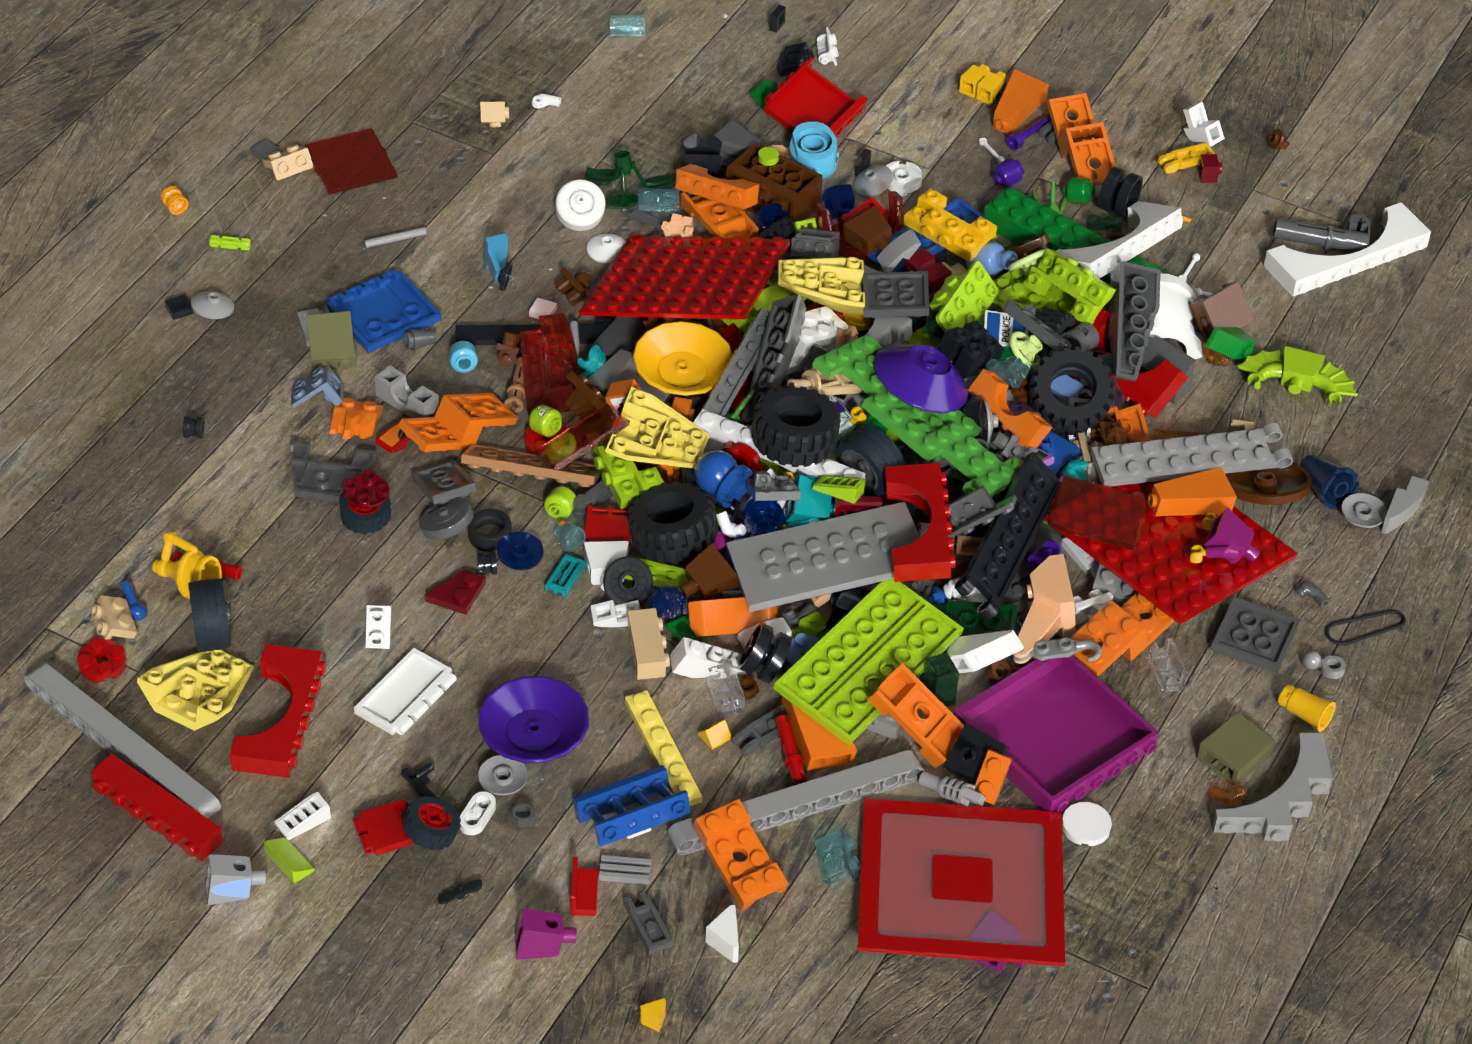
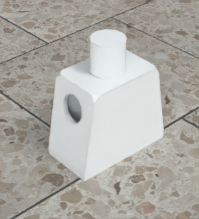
M628 541L584 542V561H586L591 584L601 585V589L605 591L603 587L604 573L614 560L628 556Z

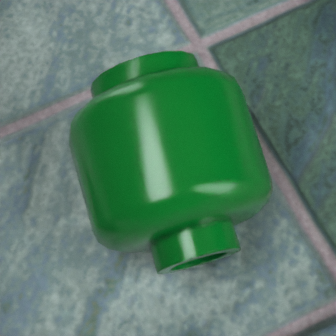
M1072 177L1064 185L1063 193L1064 196H1067L1070 203L1087 204L1094 198L1095 185L1091 183L1089 178Z

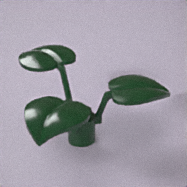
M619 151L614 154L615 169H592L587 167L586 170L587 181L597 186L609 185L621 176L622 195L607 197L605 199V208L628 209L638 203L637 195H626L625 176L631 174L632 169H634L643 186L649 187L650 191H666L676 185V174L644 180L636 167L635 161H631L629 151Z

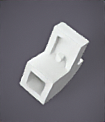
M1196 102L1183 109L1188 124L1183 129L1187 137L1196 145L1207 143L1211 147L1224 139L1219 120L1207 119L1203 102Z

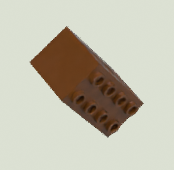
M757 143L749 147L726 168L727 180L744 179L759 184L758 204L746 208V210L772 223L777 222L784 216H788L795 222L807 220L821 206L823 175L780 154L778 163L772 166H765L758 161V152L764 147Z

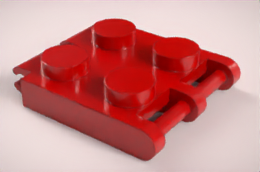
M588 505L584 542L628 541V547L630 548L631 533L627 520L628 515L613 514H628V509H613V506L598 508ZM592 512H605V513H608V514H600V513H592Z
M406 799L359 812L360 817L352 820L365 854L374 852L377 856L415 844L403 831L402 821L404 817L400 810H403L404 814L406 813L409 806Z

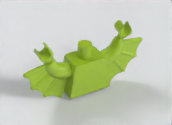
M1285 346L1282 360L1280 350L1273 352L1262 350L1257 355L1246 356V361L1237 366L1241 370L1252 373L1248 376V385L1256 382L1254 389H1259L1261 381L1272 377L1281 378L1280 384L1288 387V391L1295 395L1299 394L1301 390L1310 392L1314 386L1318 387L1328 397L1326 402L1328 407H1331L1332 401H1335L1339 407L1342 400L1341 395L1354 397L1358 395L1353 389L1355 382L1346 376L1345 371L1334 367L1330 362H1327L1323 367L1325 355Z

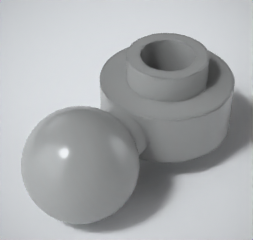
M1308 651L1302 658L1303 665L1306 668L1313 670L1319 667L1321 668V673L1327 678L1338 679L1345 673L1346 663L1338 656H1327L1322 659L1316 651Z

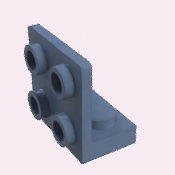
M329 365L324 368L319 367L311 373L310 377L305 380L300 379L293 385L291 406L293 408L297 407L322 390L324 398L328 402L331 401L336 407L343 402L344 384Z

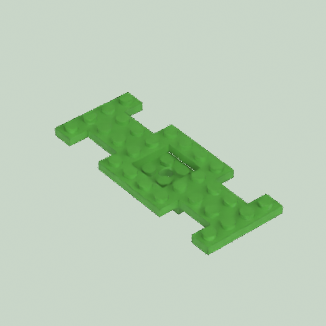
M868 334L815 358L812 366L829 379L839 373H843L870 397L864 399L861 407L927 462L932 459L938 462L945 458L971 481L965 483L962 488L965 494L984 485L989 495L993 497L1011 486L1023 461L1014 456L1005 462H1001L995 454L984 448L974 438L979 435L982 428L973 419L967 417L960 410L942 414L923 411L904 403L886 389L878 379L873 366L876 353L883 349V347L873 337H870Z

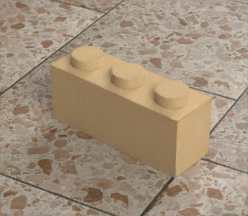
M656 608L628 611V631L637 680L666 677V667H670L669 653H664L666 637L661 635L660 632L663 631L662 617H657Z

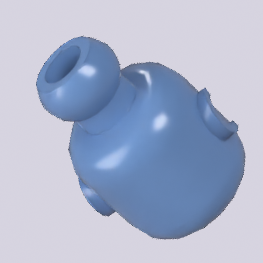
M991 240L985 244L976 258L971 262L966 260L965 262L969 269L974 261H980L989 276L1000 275L1004 269L1009 270L1008 266L1018 261V257L1014 251H1005L1001 244Z

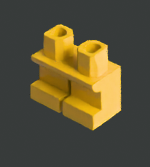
M981 64L979 67L972 65L960 78L959 92L972 98L976 97L977 100L992 106L998 93L1002 94L1006 74L1001 71L992 73L989 67Z

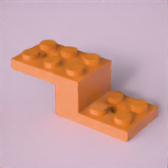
M1087 93L1049 99L1047 105L1061 157H1071L1076 177L1089 178L1094 185L1103 184L1107 174L1115 166L1104 122L1094 123ZM1067 113H1074L1076 120H1070L1067 117ZM1090 160H1095L1098 163L1097 169L1089 165Z
M493 393L454 394L443 396L434 417L401 419L398 427L424 452L468 449L472 444H476L483 427L515 425L518 417Z
M1138 592L1122 607H1119L1111 600L1070 637V639L1076 641L1091 640L1102 644V653L1099 659L1092 662L1087 661L1088 657L1095 654L1091 649L1078 651L1073 656L1098 677L1121 655L1129 661L1134 660L1175 621ZM1142 613H1150L1152 615L1150 619H1141L1139 616Z

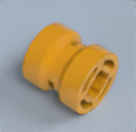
M169 186L162 191L161 200L167 206L170 213L178 215L187 209L188 201L182 195L179 188Z

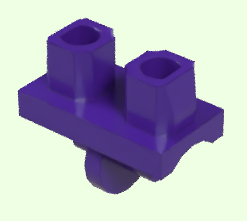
M1054 540L1044 542L1041 549L1029 556L1027 561L1032 566L1028 573L1031 574L1050 555L1061 554L1060 545Z

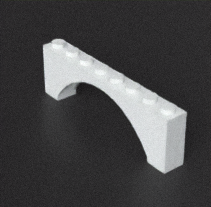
M1138 201L1128 207V227L1135 229L1130 234L1115 241L1096 246L1065 250L1058 249L1056 252L1065 258L1069 256L1079 261L1078 266L1081 268L1085 266L1095 272L1094 276L1100 279L1111 272L1120 261H1129L1180 229L1183 223L1181 208Z
M1400 202L1384 209L1381 224L1384 226L1383 234L1375 243L1361 251L1345 255L1325 256L1299 252L1282 245L1267 251L1264 267L1292 296H1296L1401 256L1422 250L1428 245L1431 231Z
M702 409L693 422L710 434L702 455L713 450H722L727 442L733 441L732 444L738 445L741 442L750 446L759 454L760 458L771 461L767 458V455L763 456L758 448L755 447L751 437L752 428ZM828 458L826 460L823 459L819 464L815 465L813 463L808 467L803 465L791 467L792 465L789 464L784 466L779 464L778 461H774V463L783 466L796 475H814L818 479L822 475L865 479V473ZM832 496L831 503L834 504L835 497Z

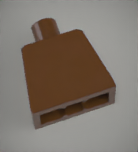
M874 206L843 224V239L866 255H870L877 250L882 252L890 244L892 229L877 207Z
M711 544L685 567L688 581L680 585L679 588L686 598L698 592L703 600H710L739 586L738 575L715 546Z

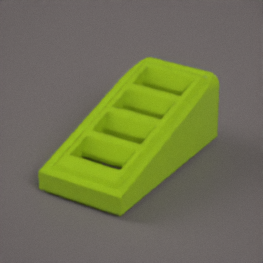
M822 475L813 485V490L855 504L864 493L866 480L858 477Z

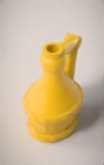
M175 532L163 535L164 545L161 559L154 561L152 569L160 577L172 578L183 597L190 599L188 587L190 582L222 578L221 565L217 558L212 555L205 556L195 545L177 536ZM173 544L186 551L175 562L169 560Z

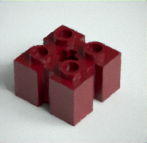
M923 249L913 254L909 260L905 259L904 272L928 271L930 304L934 299V295L944 285L945 279L952 275V271L942 263L937 264L935 262L936 258L926 249Z

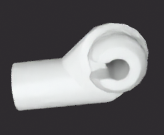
M539 94L532 98V105L537 109L548 105L560 107L561 97Z
M727 511L716 514L723 534L732 538L746 534V527L743 524L737 525L730 522Z

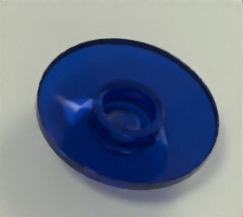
M513 532L504 536L498 543L497 555L500 561L511 569H531L537 566L543 558L544 550L541 542L529 533Z

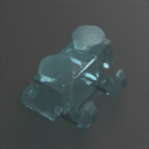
M1010 356L1005 361L998 362L997 359H992L986 364L987 370L994 371L1008 385L1015 389L1019 388L1023 379L1026 378L1030 370V364L1028 362L1023 363L1016 356Z

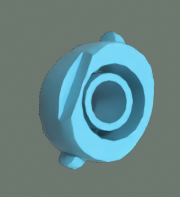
M806 122L796 126L790 142V160L823 175L822 180L833 175L838 166L839 152L837 151V139L832 130L820 122Z

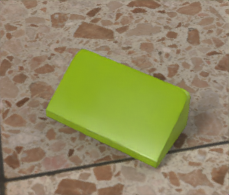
M286 837L264 842L265 853L293 884L315 871L312 865Z

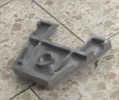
M290 440L295 497L340 503L341 497L344 495V482L368 470L377 458L376 451L356 449L351 465L308 460L311 449L310 442Z

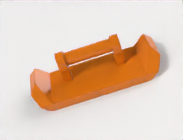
M744 597L688 603L690 628L697 637L736 634L755 624L778 618L777 606L749 612Z

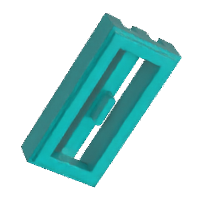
M565 554L546 582L545 591L553 590V593L557 595L560 592L562 597L566 598L585 569L586 561ZM570 561L571 564L569 565V567H568V568L565 570V572L563 573L562 578L560 579V581L558 582V584H555V582L557 581L558 577L560 576V574L562 573V571L564 570V568L566 567V565H567L568 562Z

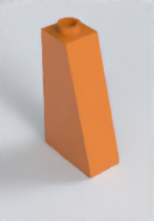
M1015 69L994 112L993 129L1010 136L1047 100L1049 84Z
M1221 467L1154 484L1151 494L1148 495V505L1152 508L1155 516L1221 514L1226 508L1231 511L1233 510L1237 496Z
M782 696L781 701L785 707L786 715L790 716L796 743L800 754L803 756L806 771L853 764L857 752L853 742L848 746Z

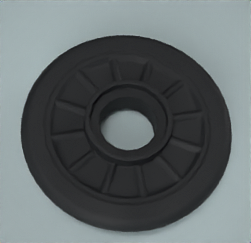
M626 556L614 560L607 567L603 577V587L607 597L613 600L616 605L636 600L639 601V604H642L651 594L653 577L649 567L643 561L635 557ZM627 575L631 576L634 580V585L630 589L625 588L622 584L623 578Z

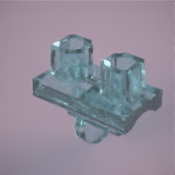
M645 15L610 16V36H645Z

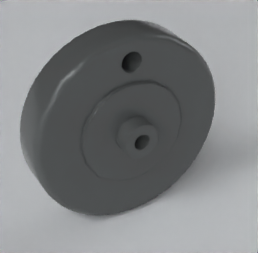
M456 497L450 499L445 504H434L429 507L421 516L419 526L424 536L429 539H446L463 531L472 521L474 511L468 500Z

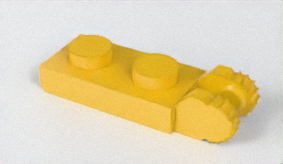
M1207 143L1174 150L1165 155L1163 154L1159 156L1157 161L1160 166H1164L1163 170L1165 173L1170 174L1175 173L1178 169L1199 165L1201 154L1215 153Z

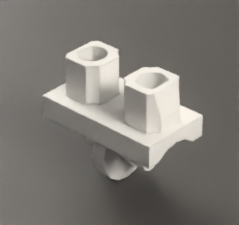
M1096 589L1088 594L1087 600L1083 601L1079 596L1073 597L1076 625L1089 621L1113 599V595L1110 592L1103 594L1099 589Z
M367 605L366 648L390 649L391 605Z

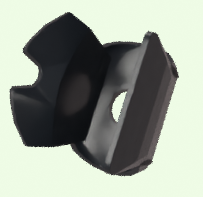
M696 133L683 140L685 154H683L684 164L682 167L689 164L707 168L709 175L720 179L723 178V170L720 165L722 159L720 156L722 141L708 134L706 140L701 141Z
M856 587L832 593L831 605L833 611L826 623L828 632L871 591Z

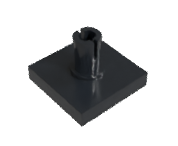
M966 723L943 766L976 784L988 750L991 749L1006 755L1010 747L975 726Z

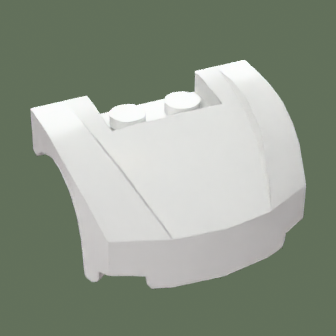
M1161 273L1160 307L1149 337L1177 339L1184 344V353L1194 359L1201 358V341L1195 335L1194 327L1191 323L1193 312L1189 305L1197 301V295L1184 280L1174 275Z

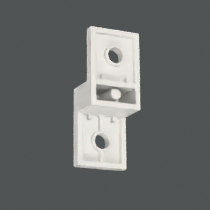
M828 306L805 312V321L799 335L800 340L786 374L803 370L815 344L824 346L835 343L837 329H848V325ZM757 361L755 362L754 366H753L752 369H751V371H752L753 373H754V370H755Z

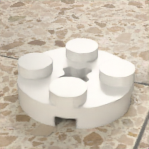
M894 161L886 165L893 174V181L888 190L902 197L919 189L922 186L921 169L911 162L906 161V164H899L900 161Z

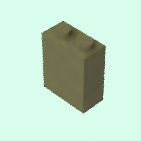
M350 311L307 315L312 371L319 367L324 368L327 365L331 369L341 370L356 367Z
M1236 713L1200 743L1197 759L1233 786H1236L1272 755L1275 739L1255 726L1249 719Z

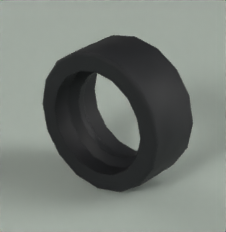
M488 508L474 513L473 519L468 525V538L475 548L488 552L497 551L506 547L511 540V521L504 512ZM485 525H496L503 529L495 535H483L476 531Z

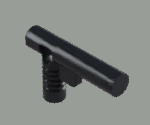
M431 762L426 763L414 772L408 768H404L401 771V776L422 796L437 797L426 786L430 783V779L426 775L435 770Z

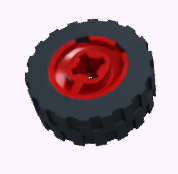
M342 495L340 515L343 525L355 533L366 534L380 531L391 519L389 496L383 504L377 507L360 508L349 503L345 496Z
M423 796L416 798L415 801L413 800L404 815L402 826L404 827V833L416 845H420L425 849L443 850L453 843L460 829L461 819L458 816V812L446 801L433 796Z

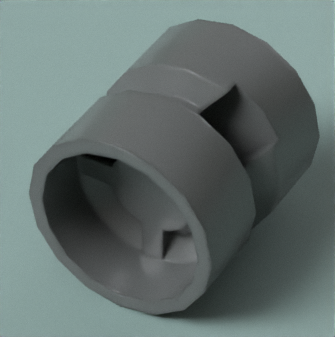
M1083 322L1061 334V337L1071 344L1070 350H1074L1075 346L1082 347L1081 351L1087 352L1088 349L1095 348L1099 343L1098 331L1088 322Z

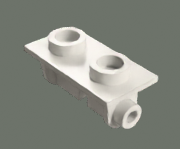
M826 27V33L820 34L816 39L818 59L822 64L833 61L836 66V57L839 56L835 46L837 39L835 34H831L828 27Z

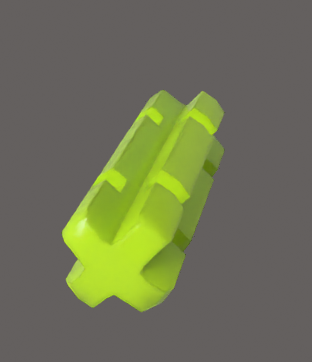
M211 235L209 245L213 248L221 246L223 249L238 250V248H241L243 251H249L251 240L249 238L239 240V237L222 236L220 238L219 235Z

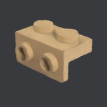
M298 144L286 147L287 150L281 153L280 151L269 153L267 158L262 159L264 167L272 169L276 180H281L313 168L308 148L298 146Z
M100 595L96 604L91 608V617L94 620L99 638L110 640L112 636L134 639L137 629L127 600L120 597Z

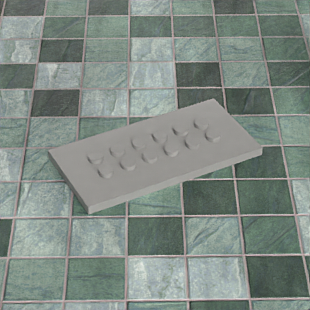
M901 502L727 542L726 546L735 573L738 575V582L749 612L894 579L892 549L907 546L918 540L920 536L906 503Z

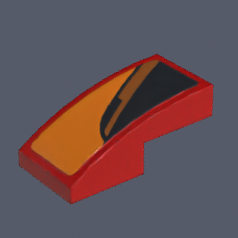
M400 422L388 428L375 441L377 445L391 454L406 449L408 441L412 440L398 427Z

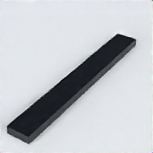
M611 323L578 324L579 343L592 344ZM570 324L456 325V342L468 341L473 345H497V343L503 342L505 332L520 334L518 345H527L528 333L570 332Z

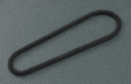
M1389 610L1333 622L1327 626L1325 634L1334 644L1349 645L1400 628L1405 625L1406 618L1399 611ZM1392 613L1402 617V623L1347 642L1336 641L1329 634L1331 627Z

